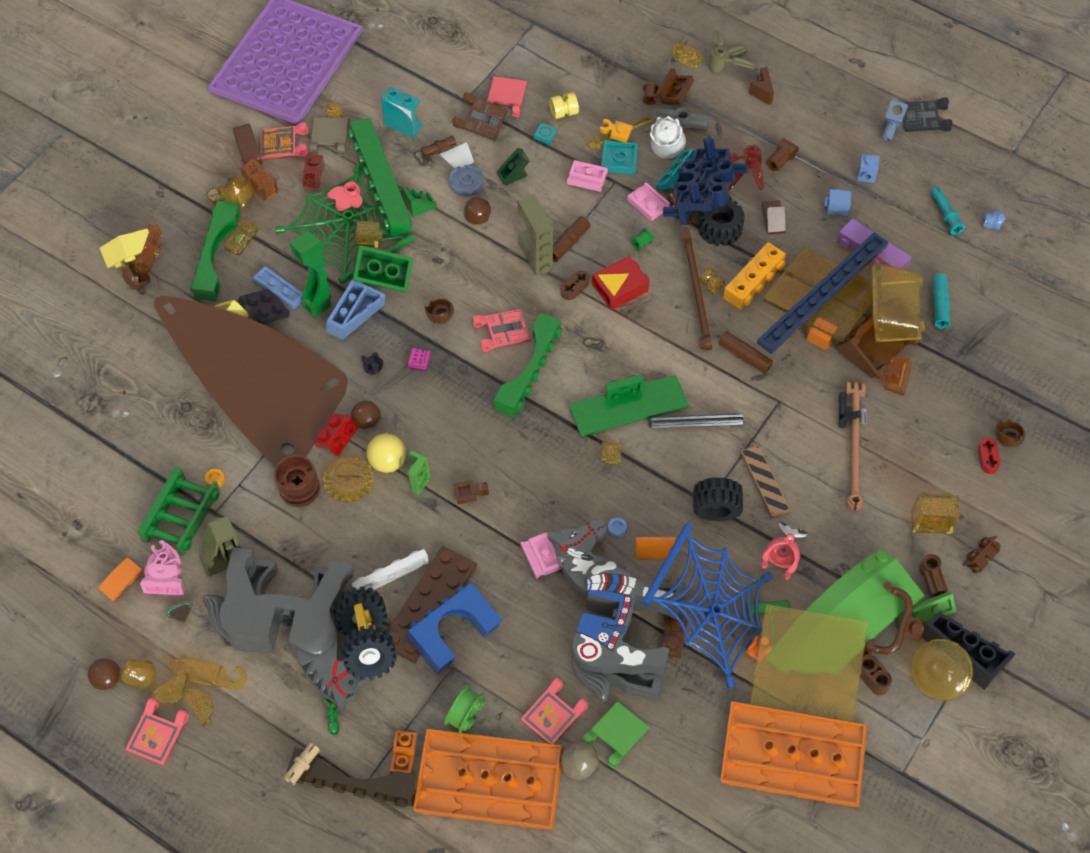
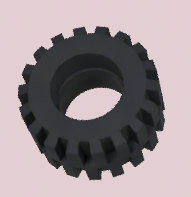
M729 198L724 206L713 207L712 211H700L698 229L699 234L703 235L702 238L704 240H708L710 244L715 243V246H719V244L727 246V243L731 245L734 243V240L737 241L743 231L745 213L742 211L741 205L737 206L738 202H732ZM715 220H724L728 223L722 224L716 222Z
M721 477L707 478L699 481L693 488V512L696 513V516L709 521H728L739 517L743 512L742 485L732 479Z

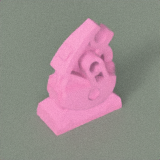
M161 540L159 541L162 547L160 550L155 549L154 545L151 546L153 554L147 561L144 571L145 578L140 583L143 593L184 595V584L182 579H180L182 571L180 569L181 561L179 554L168 543Z

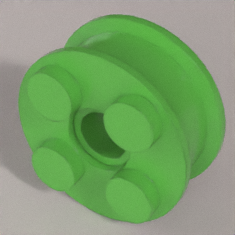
M467 684L451 706L444 725L451 724L459 729V734L470 730L476 720L473 718L478 711L480 712L486 703V700L483 699L484 693H476Z

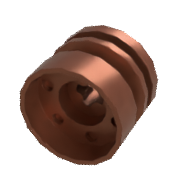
M291 455L285 457L276 465L274 479L281 498L285 503L295 507H302L312 503L318 497L320 482L314 464L309 458L303 455Z

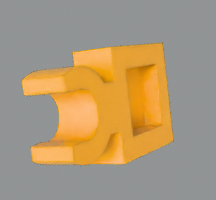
M604 119L603 125L607 127L601 126L600 132L602 134L610 133V138L627 143L633 126L617 120L615 124H612L610 120Z

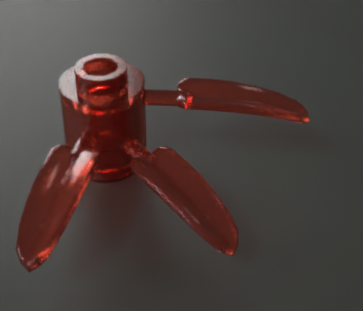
M749 145L744 149L743 156H737L736 153L730 154L732 162H736L738 159L745 160L748 168L752 170L758 188L763 190L764 177L761 168L762 155L760 148L757 145ZM735 173L734 184L728 182V190H731L745 173Z

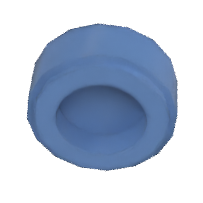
M619 517L611 519L607 526L609 535L614 538L623 537L627 532L626 521Z

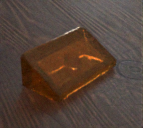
M891 357L884 384L885 390L905 396L912 369L910 358Z

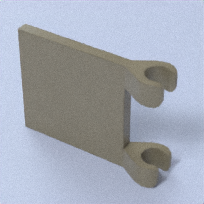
M314 117L309 146L311 150L310 155H318V145H338V156H345L349 119Z

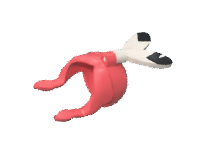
M780 521L779 527L787 536L777 537L769 542L762 554L763 562L761 563V568H767L768 560L778 567L789 568L784 573V579L788 580L791 577L790 575L796 571L800 559L799 547L794 542L795 537H806L807 532L802 529L792 530L786 523Z

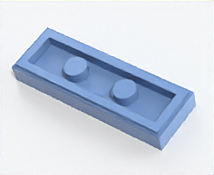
M266 266L253 277L255 283L264 289H269L276 298L293 310L302 302L301 295L303 292Z

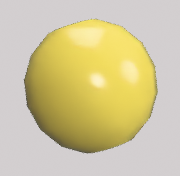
M388 433L379 434L369 442L366 456L369 464L376 471L390 473L398 470L404 464L406 447L403 441L396 435Z

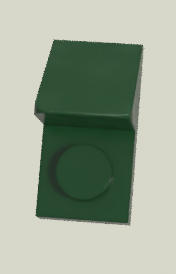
M517 148L496 173L502 183L508 185L528 176L524 168L530 160L523 149Z

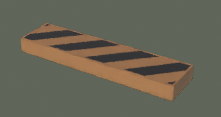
M757 445L741 450V456L771 519L789 513V506L760 446Z

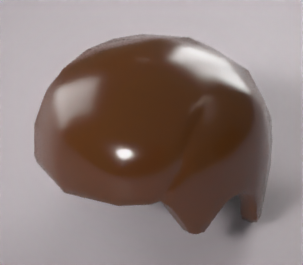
M481 197L469 199L464 207L465 219L472 224H482L488 221L491 213L489 202Z
M134 263L126 264L122 269V277L131 288L141 289L151 282L148 273L143 268L135 269Z
M439 298L434 301L431 300L429 306H425V311L430 321L443 324L453 316L454 307L449 300Z
M364 400L353 407L351 418L358 428L367 429L376 426L378 420L381 419V412L376 404Z
M1010 419L1004 423L1001 420L998 421L995 429L996 439L1006 447H1014L1021 444L1026 435L1024 427L1019 423L1012 422Z
M102 658L94 661L89 667L88 680L96 689H110L119 681L121 669L113 660Z

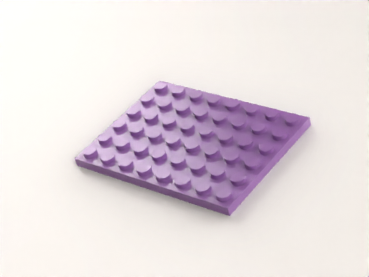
M270 0L210 83L208 90L216 95L297 125L302 122L363 32V27L291 0Z

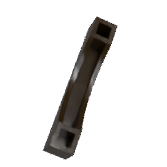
M294 747L287 773L295 763L294 759L299 757L304 749ZM316 755L309 764L310 768L307 771L305 770L296 782L299 784H303V782L312 783V786L321 789L324 786L329 787L338 793L351 792L359 798H365V796L373 797L375 801L381 803L390 801L394 802L396 806L405 808L407 806L413 807L419 778L417 775L400 771L374 779L351 778L332 770Z

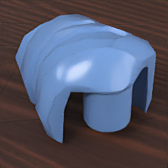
M1001 210L983 213L984 227L986 229L999 230L1006 219Z

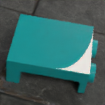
M389 87L381 98L384 125L415 138L423 127L422 122L416 120L415 113L420 99Z

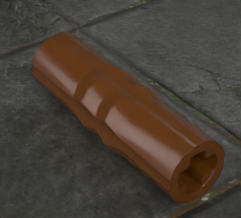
M580 216L559 236L558 240L553 244V262H558L591 227L588 219Z
M728 331L719 340L718 344L764 374L773 365L774 361Z

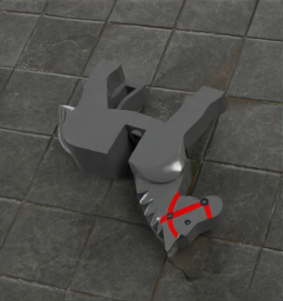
M233 547L226 572L227 594L225 600L217 595L203 596V602L208 610L212 627L238 651L272 654L274 653L280 624L291 627L289 644L293 656L299 659L303 672L311 684L324 697L335 702L340 713L343 715L346 704L356 701L355 697L358 690L372 681L369 680V677H366L365 680H360V676L354 678L352 673L349 674L347 672L344 662L339 661V638L332 620L335 601L338 602L337 598L339 595L342 596L345 585L354 576L353 563L332 560L328 568L315 566L313 596L311 600H306L289 595L264 594L267 585L277 575L276 562L255 559L253 550Z

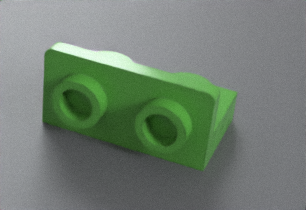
M411 450L409 452L411 465L408 469L412 492L419 495L431 478L427 457L421 452L416 453Z

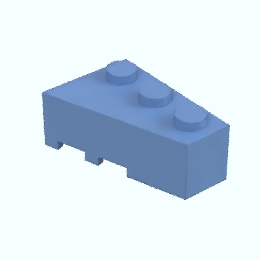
M352 279L327 320L326 332L343 340L384 306L386 294Z

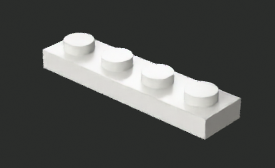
M424 549L414 551L402 560L397 559L385 568H378L366 577L357 578L351 583L352 588L356 587V590H360V586H364L365 590H368L369 587L375 590L429 564L428 555Z

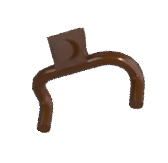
M885 582L883 586L886 591L901 597L905 606L895 640L890 646L882 647L870 640L865 644L870 651L881 655H889L896 652L900 648L904 636L920 642L926 623L911 617L913 608L911 596L906 591L893 586L890 582Z

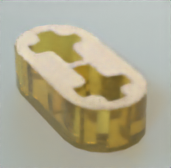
M682 43L673 46L672 56L674 59L692 67L701 65L703 55L700 51Z

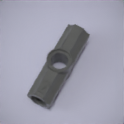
M680 107L677 110L657 108L656 121L658 117L664 119L669 116L674 120H679L682 130L687 128L707 130L709 115L692 113L685 107Z

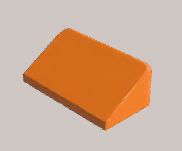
M637 537L635 542L636 559H666L676 541V537Z

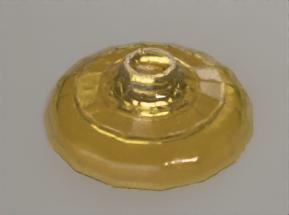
M934 639L923 644L914 654L911 664L912 678L917 688L926 696L936 700H951L962 695L970 686L973 677L972 661L967 651L958 643L947 639Z

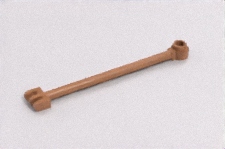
M846 382V393L852 396V412L859 410L860 396L865 397L866 383H861V389H858V382H854L853 388H851V382ZM859 418L852 420L851 495L846 503L851 511H853L855 505L853 499L858 501L855 511H859L863 505V499L859 495Z

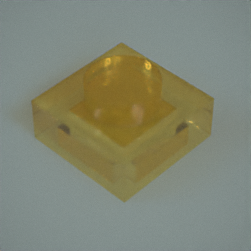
M602 442L601 463L620 464L622 443Z

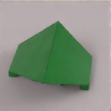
M408 187L400 191L412 217L437 206L429 192L424 195L423 191H420V193L414 189L410 191Z

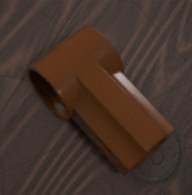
M783 138L777 145L775 152L766 161L769 169L779 171L788 160L794 159L799 147Z
M928 554L921 562L919 572L924 576L930 596L936 597L948 592L940 568L941 559L935 554ZM926 563L931 564L934 568H929Z

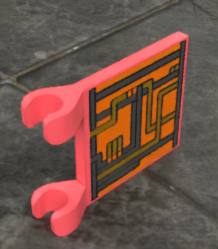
M303 122L296 126L261 130V158L268 159L295 155L307 157L308 150L305 144L296 147V134L307 135V124Z

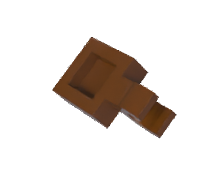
M473 480L453 484L457 504L476 501V495H489L487 482L473 485Z

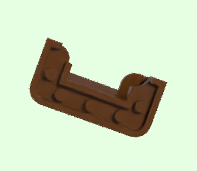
M896 297L876 308L844 337L835 348L869 377L879 379L886 373V364L905 346L917 344L922 339L920 336L926 331L901 299Z

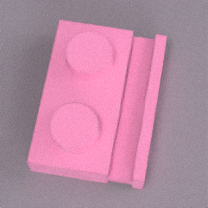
M574 160L567 184L601 192L608 168Z
M644 183V186L637 188L627 196V200L651 222L663 213V207H670L671 204L648 183Z
M547 532L530 538L526 542H520L523 553L536 579L539 576H545L561 569L557 561L555 548L547 538Z

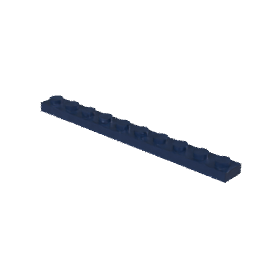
M875 232L871 234L758 338L757 344L770 354L776 351L888 246V241Z

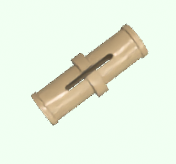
M311 742L308 743L302 754L294 759L295 763L283 777L287 782L290 781L291 785H295L303 772L310 768L309 764L320 751L316 745L313 747L314 744Z

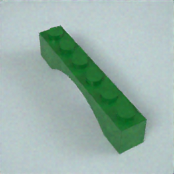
M217 200L216 207L212 209V221L208 223V234L203 240L204 248L199 254V266L195 267L194 281L192 280L190 286L195 299L217 301L221 286L218 276L214 271V257L223 239L238 226L241 215L238 203Z
M307 230L291 241L290 247L292 254L304 266H308V281L301 295L303 308L313 318H316L331 307V295L328 289L329 284L326 278L328 276L325 272L326 265L323 261L324 254L321 250V240L317 235H313Z
M540 312L533 325L535 352L532 360L519 376L501 385L494 398V410L514 418L518 411H522L525 397H529L533 382H537L539 378V370L541 367H545L548 353H552L556 338L559 339L562 334L561 320Z

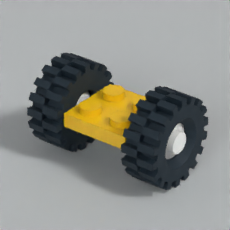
M360 586V590H356V587L351 588L352 592L347 590L343 592L344 597L339 595L337 598L338 602L335 601L334 604L336 626L341 634L344 632L346 641L342 642L341 648L343 662L349 674L352 673L354 678L360 676V680H365L366 677H369V680H374L373 676L381 678L383 677V672L387 674L390 672L389 667H394V661L397 660L396 649L389 632L386 629L382 631L385 621L387 622V612L383 597L380 596L378 591L373 592V588L369 587L368 590H365L364 586Z

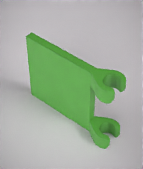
M617 701L598 723L583 736L582 742L591 745L596 737H598L612 748L615 753L609 757L608 765L614 769L650 727Z

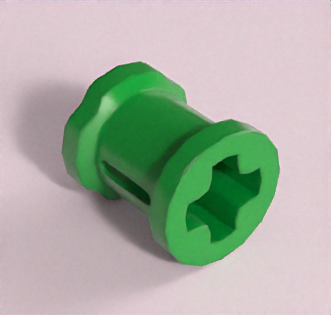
M643 228L641 233L630 238L632 246L638 251L642 250L643 246L648 242L654 241V236L648 228Z

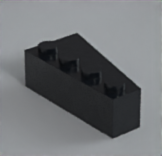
M940 612L926 624L922 633V638L984 690L1009 665L1016 653L1010 650L1007 652L1000 648V645L994 641L989 642L981 638V634L975 631H968L963 628L962 624Z

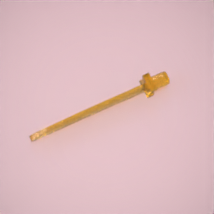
M645 117L629 125L636 128L653 119L652 117ZM609 133L601 138H598L597 135L593 136L594 140L587 143L588 148L592 149L596 146L601 148L604 140L612 139L610 138L611 134Z

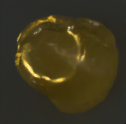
M131 659L122 670L119 682L138 689H146L152 684L156 676L155 665L151 661L139 662Z

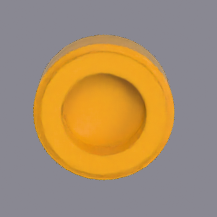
M220 469L209 470L205 475L206 484L210 487L212 482L216 481L218 487H222L225 483L223 471Z

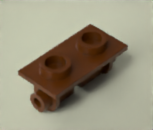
M986 536L978 542V548L968 553L966 556L967 560L962 565H970L973 573L981 572L989 563L985 556L992 560L1000 551L1001 545L997 541L994 542L997 536L989 538Z

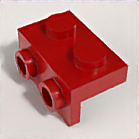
M333 413L318 432L313 443L316 447L330 449L335 456H339L358 427L349 415Z

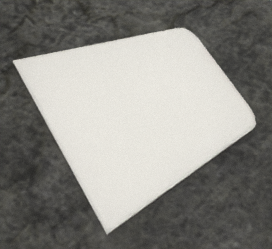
M467 142L440 154L454 168L458 166L464 167V165H470L474 162Z

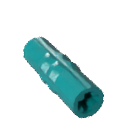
M939 273L932 276L934 323L938 328H946L951 324L948 277L945 274Z

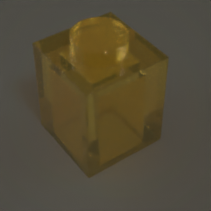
M357 221L356 246L378 248L379 240L382 241L383 230H379V222Z

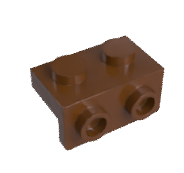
M671 68L658 89V95L662 103L681 104L694 82L691 75H677L675 69Z

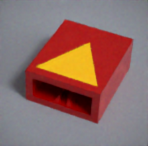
M630 256L592 274L593 287L611 310L643 295L649 290V277L647 274H643L639 264L633 261Z

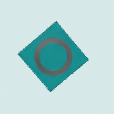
M541 123L534 134V139L551 144L557 133V128Z

